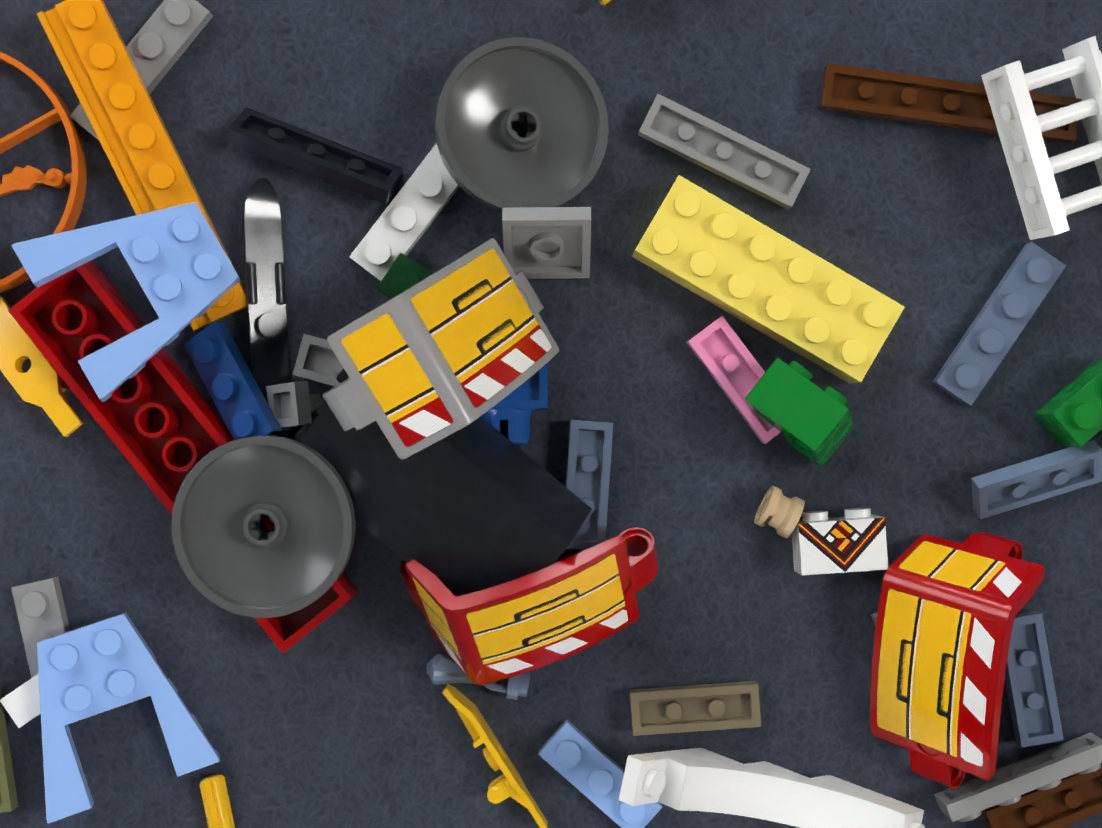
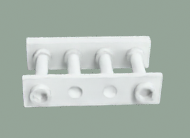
M1096 36L1062 49L1065 58L1063 62L1024 74L1019 60L981 75L1030 240L1069 231L1067 215L1102 203V52L1099 50ZM1070 78L1076 98L1082 100L1037 116L1029 91ZM1082 119L1089 144L1049 158L1042 132ZM1095 161L1101 186L1061 199L1054 174Z

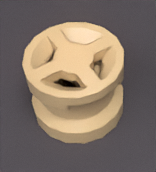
M772 485L766 492L756 512L754 523L762 527L769 525L776 529L778 535L788 538L802 515L805 501L798 497L788 498L783 495L781 489Z

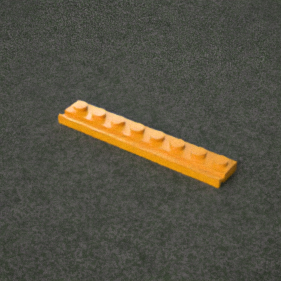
M65 0L54 5L55 8L49 11L36 13L135 214L140 215L196 202L229 258L104 1ZM241 280L202 316L196 317L190 323L193 331H197L213 321L223 319L247 307L246 291Z

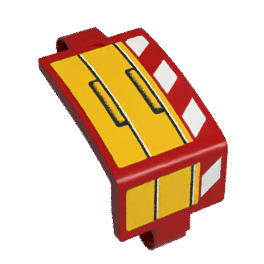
M638 527L629 528L618 537L588 548L539 571L507 583L461 596L453 595L434 573L413 559L408 563L402 560L400 564V573L408 593L415 605L425 615L434 639L465 675L477 684H488L507 679L562 660L597 644L635 622L640 616L636 593L653 581L659 571L654 537L646 529Z

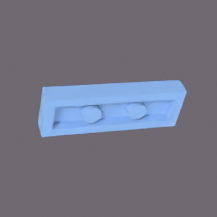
M567 719L538 751V755L621 828H645L662 808L660 802L631 806L618 800L625 770Z

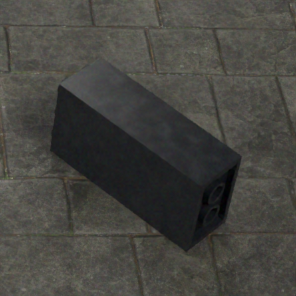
M344 368L336 378L339 383L349 378ZM322 398L313 410L318 416L312 425L306 423L292 439L317 451L336 469L351 496L357 522L405 562L408 563L414 559L434 573L455 596L507 583L552 565L570 545L592 508L481 416L464 428L406 459H400L376 421L358 431L355 427L344 431L325 399Z

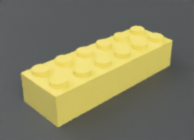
M678 175L632 255L638 261L849 384L862 382L905 308L898 302Z

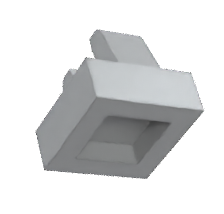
M308 381L266 386L268 405L281 428L302 426L306 423L312 424L311 412L320 402L321 394H309Z

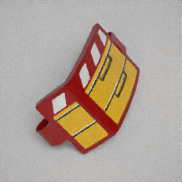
M984 532L972 533L962 544L928 534L921 535L889 566L884 575L874 637L870 689L871 733L878 738L909 749L910 767L913 773L952 789H956L961 785L966 773L985 780H990L995 773L1002 696L1014 618L1033 596L1045 578L1044 566L1022 560L1023 549L1019 541Z

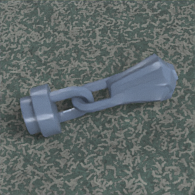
M436 654L427 663L426 670L434 685L449 683L481 685L491 691L506 693V698L518 700V696L527 697L531 675L529 671L510 677L507 680V685L498 684L496 681L488 684H477L472 682L450 657L442 654Z

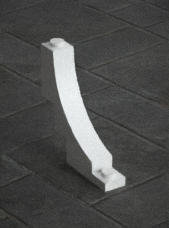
M704 748L628 755L618 799L631 806L660 802L678 811L732 814L799 828H925L922 824L924 810L831 775L809 778L765 761L743 764Z

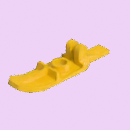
M0 296V370L23 401L42 407L62 435L68 437L84 424L68 404L63 394L68 390V386L64 384L57 371L8 312L10 306ZM30 359L31 367L24 373L22 369L23 363Z
M447 684L442 693L455 707L474 740V748L484 743L486 747L482 751L488 764L495 772L499 769L503 772L501 776L490 782L487 792L488 800L493 804H498L511 797L529 810L540 828H548V821L527 790L520 774L477 706L455 687Z

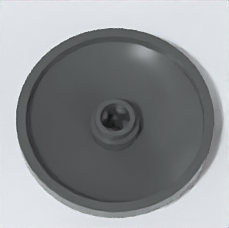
M527 37L504 38L475 49L460 61L451 72L443 86L436 107V142L442 161L449 174L473 199L501 212L502 208L559 207L570 201L596 175L605 156L608 143L609 124L607 109L594 78L571 54L558 46L539 39ZM512 126L521 127L524 131V138L519 137L517 131L512 130Z
M252 436L219 446L204 456L191 469L180 486L173 506L171 520L172 540L176 557L186 577L210 602L224 610L241 616L253 618L280 617L299 611L312 604L324 595L341 576L349 561L354 545L355 513L351 496L343 479L336 469L317 451L298 441L285 437ZM267 515L269 520L275 524V530L273 531L268 530L264 525Z

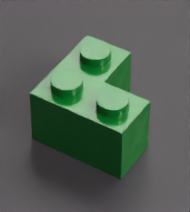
M777 357L744 399L752 411L782 432L786 441L822 468L853 429L851 412L846 407L849 402L835 389L827 386L823 391L810 380L813 378V375L799 363L792 361L788 365Z
M1097 359L1034 414L1061 446L1082 447L1102 429V359Z

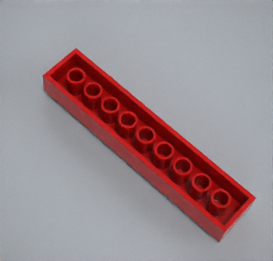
M89 261L35 288L10 308L8 312L172 515L177 493L191 469L212 450L234 441L225 423L164 348L145 363L146 366L131 379L128 378L111 393L112 396L108 400L102 402L98 398L78 360L142 328L145 324L98 265L93 261ZM267 515L264 525L268 530L273 531L275 530V524L269 520ZM342 572L335 584L324 595L307 607L288 615L272 618H255V620L280 651L284 653L353 598L359 590L347 575Z

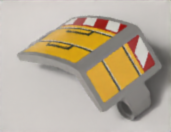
M491 238L406 291L328 336L327 342L349 378L328 390L322 396L344 431L353 427L358 431L376 421L400 459H406L478 419L548 363L559 352V348L539 315L544 306L523 270L515 274L494 238Z

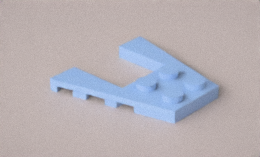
M196 202L11 245L32 283L37 288L119 247L159 319L78 360L102 402L108 400L112 396L111 393L128 378L131 379L145 367V363L159 350L173 342L180 335L179 333L196 317L202 316L240 282L237 272Z
M126 612L37 643L45 805L48 824L88 810L94 805L68 724L151 696L177 777L220 762L217 750L213 748L203 733L201 725L178 695L176 687L170 678H167L155 660L156 657Z

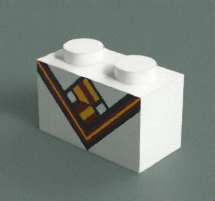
M871 508L844 509L845 517L828 518V511L802 512V520L798 521L791 533L794 571L803 576L887 570L888 555L885 517L871 515Z

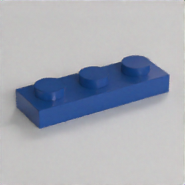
M213 321L184 344L234 440L252 436H275L282 431L224 322Z

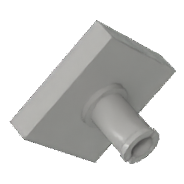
M591 207L502 208L504 255L515 274L523 270L527 279L590 278Z

